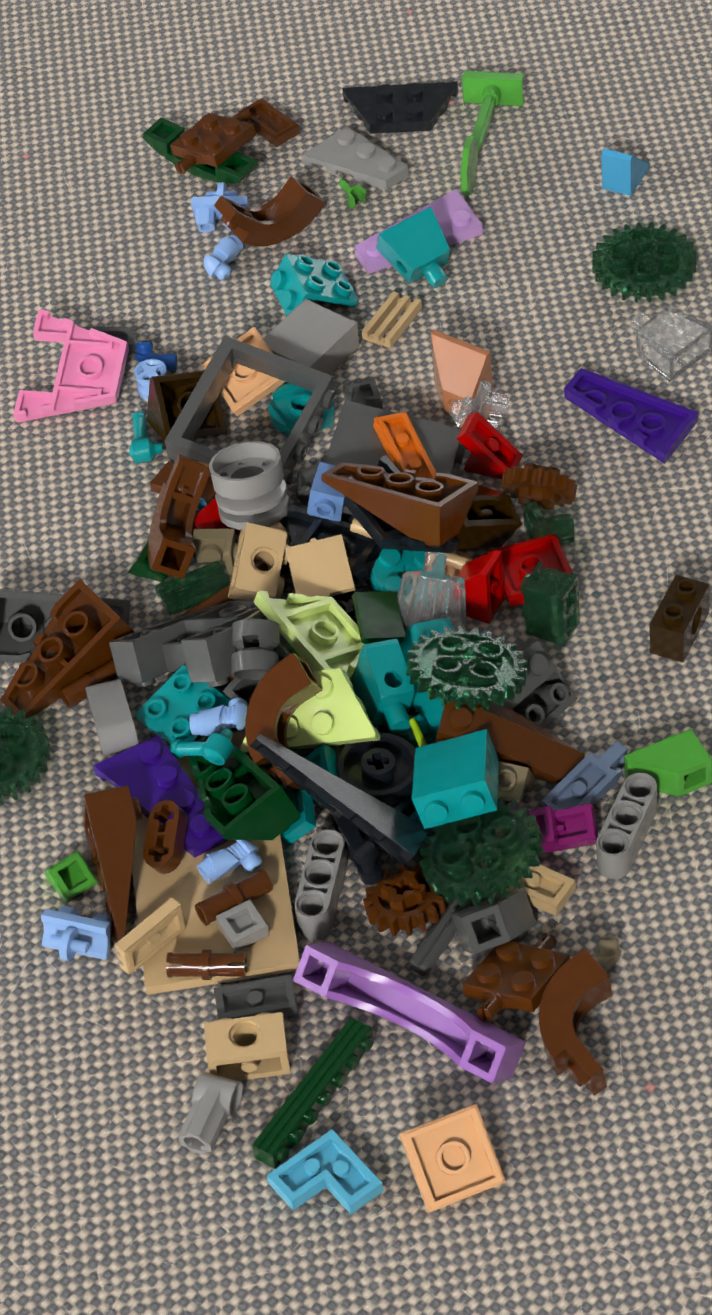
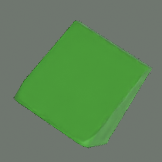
M79 851L48 868L44 873L46 879L65 902L98 884V880Z

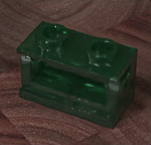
M539 561L532 573L525 575L521 584V593L524 594L522 617L525 618L526 634L565 647L580 623L578 574L573 572L567 574L551 568L543 569L542 562Z

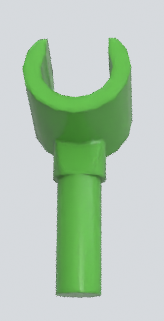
M345 179L339 180L338 184L347 194L349 208H355V199H359L363 204H366V191L362 186L355 185L351 187Z

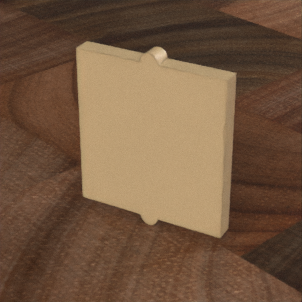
M342 534L320 540L312 538L308 543L285 548L296 594H303L308 597L316 595L331 597L355 591Z

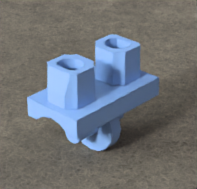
M218 182L217 191H207L204 197H191V207L198 230L200 232H212L215 230V220H221L220 218L223 216L214 206L220 196L246 208H249L248 197L238 196L237 191H227L225 182Z
M64 905L57 911L45 909L41 914V921L44 925L42 946L59 950L62 960L71 961L75 954L107 960L110 956V937L112 934V918L110 915L97 913L92 918L79 916V912L75 908Z

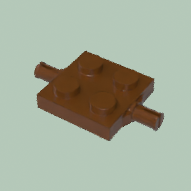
M243 108L234 117L230 118L213 113H208L201 117L199 122L183 132L170 145L172 154L183 158L175 164L176 170L180 174H185L186 171L197 164H207L215 167L221 165L256 135L254 124L247 123L251 119L249 110Z
M544 933L539 941L532 946L509 941L494 947L462 983L465 997L485 1002L477 1010V1016L481 1021L485 1022L486 1020V1023H489L496 1013L503 1008H516L529 1012H534L537 1009L550 979L570 959L568 954L551 951L557 944L552 934L547 935V933Z

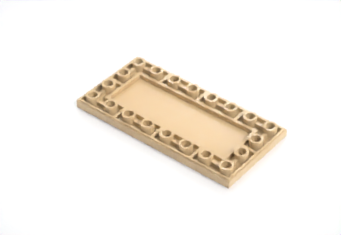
M245 731L233 732L231 742L240 750L246 736ZM188 756L176 758L193 785L199 790ZM260 767L263 771H265V772L271 777V774H270V771H269L270 768L265 769V768ZM142 814V819L137 820L132 865L138 925L172 897L181 904L186 926L181 933L143 963L147 995L297 971L300 959L280 834L273 840H249L259 849L257 854L262 858L261 866L251 873L246 872L243 866L240 865L222 878L208 884L200 875L197 865L206 858V854L219 849H226V847L237 843L236 840H228V842L195 858L183 848V855L179 866L171 873L162 874L149 866L144 860L143 851L148 818ZM165 848L164 854L158 855L157 859L161 860L162 855L168 854V850ZM262 869L269 876L273 890L251 902L267 924L269 936L235 952L219 929L216 920L207 926L201 922L196 913L195 904L221 892L223 886L227 883L232 882L236 884ZM211 949L212 953L246 952L247 963H232L231 966L247 967L246 978L212 976V980H202L201 976L168 978L166 967H181L183 964L166 963L167 953H202V950Z

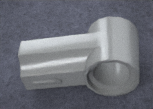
M202 1072L194 1086L192 1095L193 1105L178 1135L180 1144L197 1154L204 1155L206 1152H212L227 1117H233L239 1109L243 1095L242 1082Z

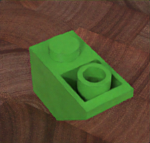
M692 729L670 735L662 741L644 748H638L624 756L625 779L634 773H646L656 780L658 792L679 797L712 783V758Z

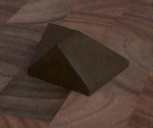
M204 371L152 376L150 378L146 420L164 442ZM219 395L194 438L225 435L228 433Z

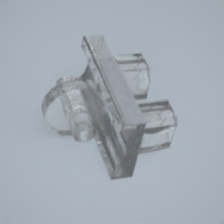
M481 380L475 399L465 397L464 400L454 401L449 413L452 419L456 421L455 424L462 428L467 416L477 411L500 433V419L489 417V415L506 417L509 409L508 395L492 392L491 382Z

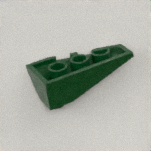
M202 736L196 742H206L208 738ZM233 744L234 750L221 766L209 762L203 756H188L192 773L198 783L199 790L197 791L199 798L202 800L205 808L203 811L205 819L225 840H273L279 834L288 830L301 817L282 787L258 765L254 764L235 744Z

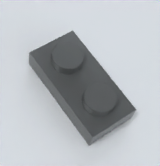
M291 974L214 988L218 1019H235L255 1016L260 1013L283 1012V1018L298 1015Z

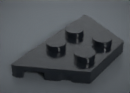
M458 81L342 88L343 100L345 103L349 102L353 106L354 114L359 120L364 122V127L370 134L431 131L437 123V118L447 110L448 100L451 96L456 97L458 95Z
M387 455L379 459L377 466L383 467L384 473L400 472ZM344 497L343 503L380 549L455 553L459 541L455 537H452L441 546H428L424 541L408 537L348 497Z
M291 504L288 506V537L290 547L308 543L312 538L320 540L342 534L354 585L371 577L374 563L382 551L373 539L350 531V523L307 514L306 509Z

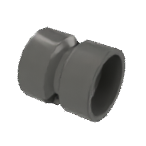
M245 619L232 623V646L237 648V651L231 654L232 677L241 680L260 681L273 666L279 663V654L274 652V649L279 646V624L277 622L264 619Z

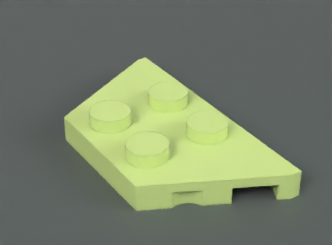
M268 591L257 592L254 604L268 620L279 624L281 635L306 660L313 671L341 668L346 672L349 679L352 678L364 644L361 642L358 625L333 597L317 595L308 597L303 594L289 593L287 599L269 598Z
M341 668L312 671L322 691L301 704L291 716L287 727L289 750L315 748L323 744L333 746L380 740V734L365 712L366 708L361 699L356 696L346 672ZM245 736L241 745V751L246 755H250Z

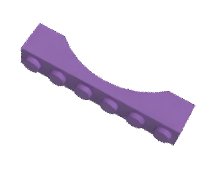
M329 941L305 946L293 979L294 982L325 998L366 1010L410 1030L443 1051L459 1067L492 1084L513 1077L526 1041L491 1023L481 1021L477 1016Z

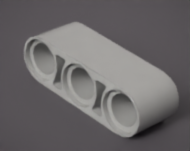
M121 679L85 687L103 756L122 752L138 745L134 722Z
M634 773L624 780L597 837V868L600 874L608 879H619L629 873L657 813V783L651 775Z
M332 829L319 831L312 837L295 899L298 930L304 938L309 940H320L330 934L347 870L344 838L342 834Z

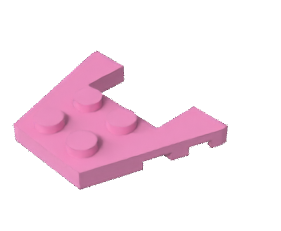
M38 309L33 330L35 341L64 343L53 392L19 390L13 414L15 421L24 422L116 404L129 352L127 341L93 328L90 330L76 326L72 320L67 318L61 320L51 316L48 311Z

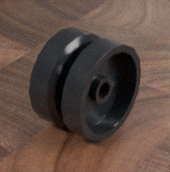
M379 733L380 740L347 744L338 756L337 771L340 779L408 817L416 811L412 801L415 760L414 746L404 738L391 733Z

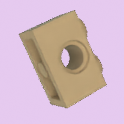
M249 522L246 523L239 535L228 598L234 600L255 599L259 591H268L269 598H280L285 581L284 577H280L281 566L286 565L288 561L285 548L290 547V545L286 544L288 532ZM254 561H263L267 565L268 571L258 570L254 565Z
M283 1012L260 1013L255 1016L235 1019L222 1018L217 1021L204 1023L207 1064L210 1074L236 1081L291 1074Z

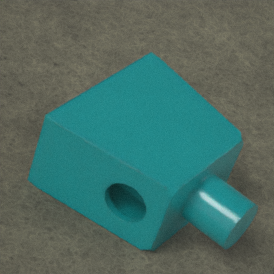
M431 207L379 233L376 245L377 250L407 282L413 283L425 276L434 289L440 287L448 280V276L442 267L448 263L450 248Z
M396 638L364 644L351 681L356 696L361 699L366 708L365 712L373 726L388 724L392 733H402L411 727L408 711L415 694V688L399 642Z

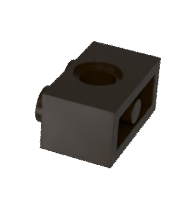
M675 575L649 624L651 654L684 663L709 614L710 584Z

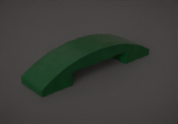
M161 117L142 134L143 139L154 150L174 165L183 159L172 154L170 145L185 132L184 127ZM236 151L218 167L197 164L192 166L187 172L209 181L235 184L240 183L258 166V160Z

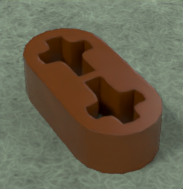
M171 800L160 801L151 809L143 851L145 862L162 874L171 873L179 866L183 855L187 828L186 812ZM170 813L174 815L173 819H168L170 817ZM163 819H168L166 825L162 823ZM166 848L168 850V854L162 855L161 860H158V855L164 854Z

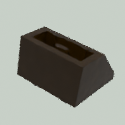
M478 485L477 493L461 530L454 536L459 541L457 549L491 548L504 545L522 525L510 495Z

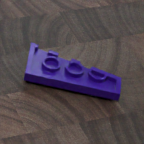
M580 368L564 388L565 399L664 464L698 422V412L583 368Z
M160 735L93 765L95 775L103 782L107 780L115 788L129 786L131 798L138 797L141 813L149 818L150 811L154 805L163 800H171L181 807L187 814L184 849L194 858L228 842L205 819L203 812L205 808L202 800L199 798L196 787ZM170 813V817L168 819H173L174 815ZM163 819L162 823L166 825L168 819Z

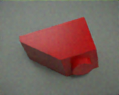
M493 550L465 563L459 574L451 578L447 588V595L450 596L451 612L490 624L505 600L501 551Z

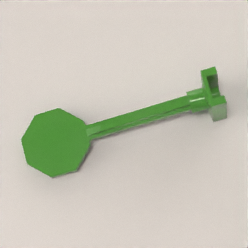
M464 70L462 76L463 103L482 104L472 136H467L463 147L461 188L465 195H472L476 181L478 152L483 146L494 108L497 105L523 106L524 74Z

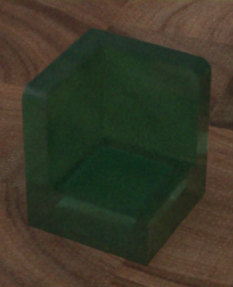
M536 501L523 504L524 529L529 540L555 533L560 545L575 541L574 519L570 513L544 518Z

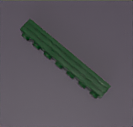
M350 1017L252 1144L256 1160L273 1169H276L281 1162L286 1161L295 1143L298 1144L302 1140L308 1126L315 1123L321 1109L324 1106H328L337 1088H341L344 1085L350 1071L357 1068L360 1058L372 1048L374 1039L370 1026Z

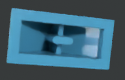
M603 148L601 154L602 189L631 196L649 170L650 163L632 155Z

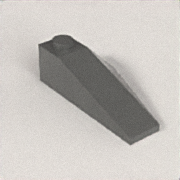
M0 589V661L15 663L28 661L36 647L33 643L38 633H44L52 619L49 615L51 610L65 594ZM101 598L129 626L131 600Z

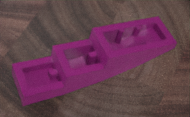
M591 803L554 811L551 806L513 813L510 808L437 826L442 861L479 860L485 854L496 858H504L508 851L520 856L561 851L594 845L598 837L595 808Z

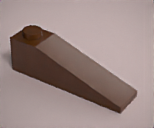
M344 462L322 474V481L408 537L424 541L428 546H441L460 532L478 490L477 481L451 474L436 473L435 479L416 477V470L405 469L404 472L386 474L381 466Z
M81 579L54 605L49 614L52 619L44 633H38L33 642L36 647L27 662L20 664L0 699L22 723L60 699L59 690L113 659L109 642L134 632Z
M449 684L434 743L487 729L500 762L528 767L535 779L557 785L584 759V753L489 695Z
M129 786L84 794L83 826L93 866H97L101 893L107 892L105 906L107 915H110L112 918V933L115 944L126 933L137 820L142 819L138 797L131 798Z

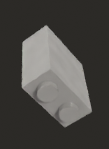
M307 299L263 338L275 355L329 375L360 347L357 322Z

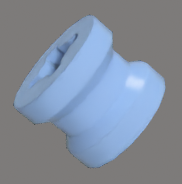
M147 359L135 367L134 375L138 382L137 391L140 397L148 400L149 384L152 376L167 375L166 365L162 361Z

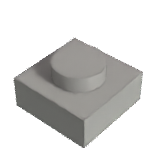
M251 900L216 916L219 929L235 952L269 936L268 926Z

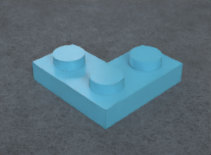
M333 1129L267 1175L269 1185L293 1211L327 1188L352 1215L383 1192V1183Z

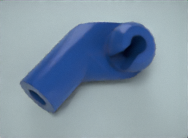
M141 340L135 344L137 352L134 354L138 362L147 359H157L166 365L167 370H177V354H157L152 350L153 343L149 340Z

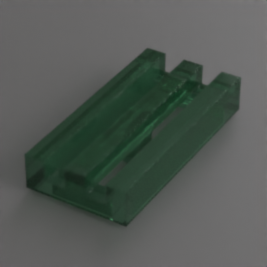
M219 561L186 573L184 580L175 577L155 585V591L158 598L161 599L163 607H166V612L171 616L198 605L228 586L231 581Z

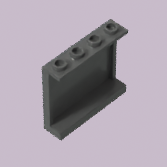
M345 400L325 463L338 465L344 462L377 466L379 459L387 455L373 427L374 418L396 413ZM408 416L436 472L458 476L460 468L454 466L455 463L462 464L466 449L456 439L461 429ZM344 504L343 513L353 515Z

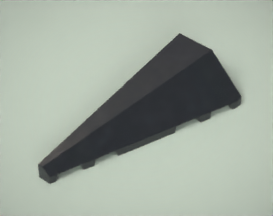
M259 734L250 745L337 819L341 816L347 818L402 865L412 859L430 831L429 828L424 829L421 823L262 734Z

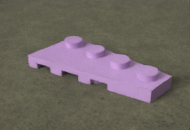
M457 189L386 228L388 229L431 207L449 246L483 234L482 223ZM380 232L354 246L355 256L367 274L392 266L376 248Z

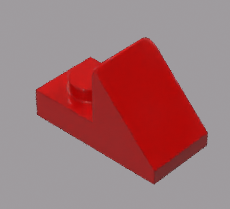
M477 411L467 416L456 438L471 452L464 466V470L470 473L502 479L506 468L513 469L514 466H518L523 457V454Z

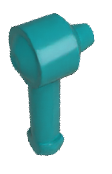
M136 411L132 414L134 439H132L129 447L130 457L135 461V464L152 462L157 454L163 453L162 443H154L147 437L145 413Z
M224 729L221 733H212L206 742H190L177 739L171 743L170 752L176 758L203 756L209 762L221 766L234 750L231 742L233 732L229 729Z

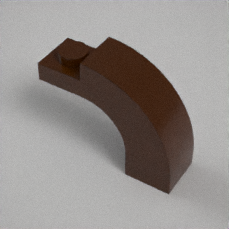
M291 176L280 192L271 201L262 206L246 208L223 196H220L214 206L223 215L220 218L221 221L227 225L242 243L251 246H270L301 232L315 219L326 202L310 186Z
M177 455L168 481L162 485L153 514L147 552L151 570L184 580L196 549L192 541V527L198 503L210 475L209 464L183 455Z
M292 653L273 666L255 688L247 708L245 735L249 753L254 764L265 769L270 768L271 776L281 787L298 792L301 790L298 785L250 746L257 736L262 734L289 749L287 727L291 716L301 704L322 691L306 660Z
M585 948L565 962L547 984L540 1002L539 1026L547 1058L557 1076L567 1070L579 1087L585 1084L590 1092L596 1095L607 1087L604 1071L577 1037V1030L583 1017L595 1006L612 996L613 993L608 974Z

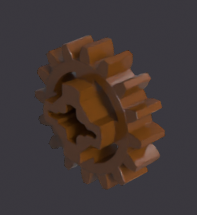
M527 463L524 464V468L514 466L513 469L506 468V471L503 472L501 489H503V493L510 494L511 498H519L518 503L523 506L551 510L554 509V504L560 507H564L565 504L571 505L575 501L577 484H575L576 481L574 479H568V475H560L558 468Z
M401 865L398 873H393L388 869L385 871L386 878L374 884V887H366L365 889L367 897L363 899L369 923L371 925L377 924L379 932L390 928L392 936H396L400 930H405L407 936L412 935L414 928H419L423 932L427 931L426 923H439L438 914L446 913L445 903L449 902L442 877H435L434 871L431 868L421 873L420 865H416L412 871H407L406 867Z

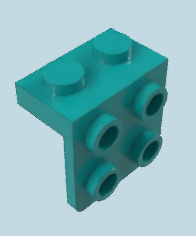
M285 254L278 269L273 273L270 282L286 316L305 299L312 302L319 300L355 307L359 301L342 266L333 260L323 261L312 259L306 255Z
M182 665L136 712V718L156 736L160 735L162 740L169 746L177 739L196 742L202 736L192 735L189 722L190 714L221 705L228 706L231 699L224 692L221 694L215 687H207L206 682L191 683L188 668ZM233 728V729H229V730H231L232 732H236L238 729H237V728H235V729Z

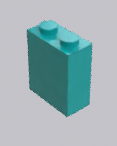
M487 729L415 748L412 801L424 829L497 810L499 758Z

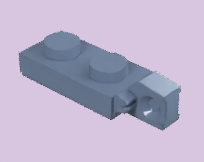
M616 741L603 755L598 752L594 755L589 753L541 800L540 808L551 806L554 811L590 803L594 806L623 775L621 768L624 766V756L627 755L628 748Z

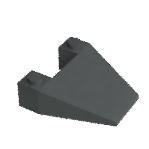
M254 599L231 600L132 632L109 642L117 677L121 679L122 683H134L135 688H141L156 683V677L167 672H176L182 665H185L188 668L191 683L206 682L207 687L224 685L229 682L228 677L231 676V654L237 651V648L232 646V623L245 619L268 620V618L254 604Z

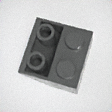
M538 640L514 646L472 683L474 691L489 695L543 729L578 699Z

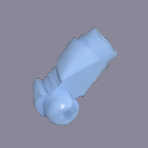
M236 235L221 238L212 254L204 257V267L211 278L217 276L219 280H226L231 274L232 268L228 264L243 249V243Z
M233 698L229 701L228 706L221 705L201 710L198 713H191L189 722L192 735H201L208 738L212 733H221L224 729L237 728L238 731L245 728L248 703L243 698Z
M236 840L237 843L226 847V849H219L206 854V858L197 865V869L208 884L222 878L240 865L243 866L246 872L251 873L262 864V858L257 854L259 851L257 846L249 840Z

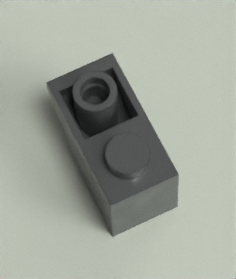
M523 887L452 913L463 950L471 954H477L507 943L536 925L525 888Z

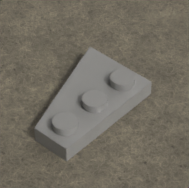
M348 126L302 154L303 165L313 167L315 164L325 166L326 172L337 175L339 171L354 175L355 181L388 190L409 176L408 165Z

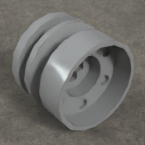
M247 441L228 446L212 457L209 463L211 479L216 492L215 498L220 520L226 526L242 530L246 523L249 522L268 527L280 521L288 513L290 502L287 486L283 479V465L279 450L275 446L261 441Z

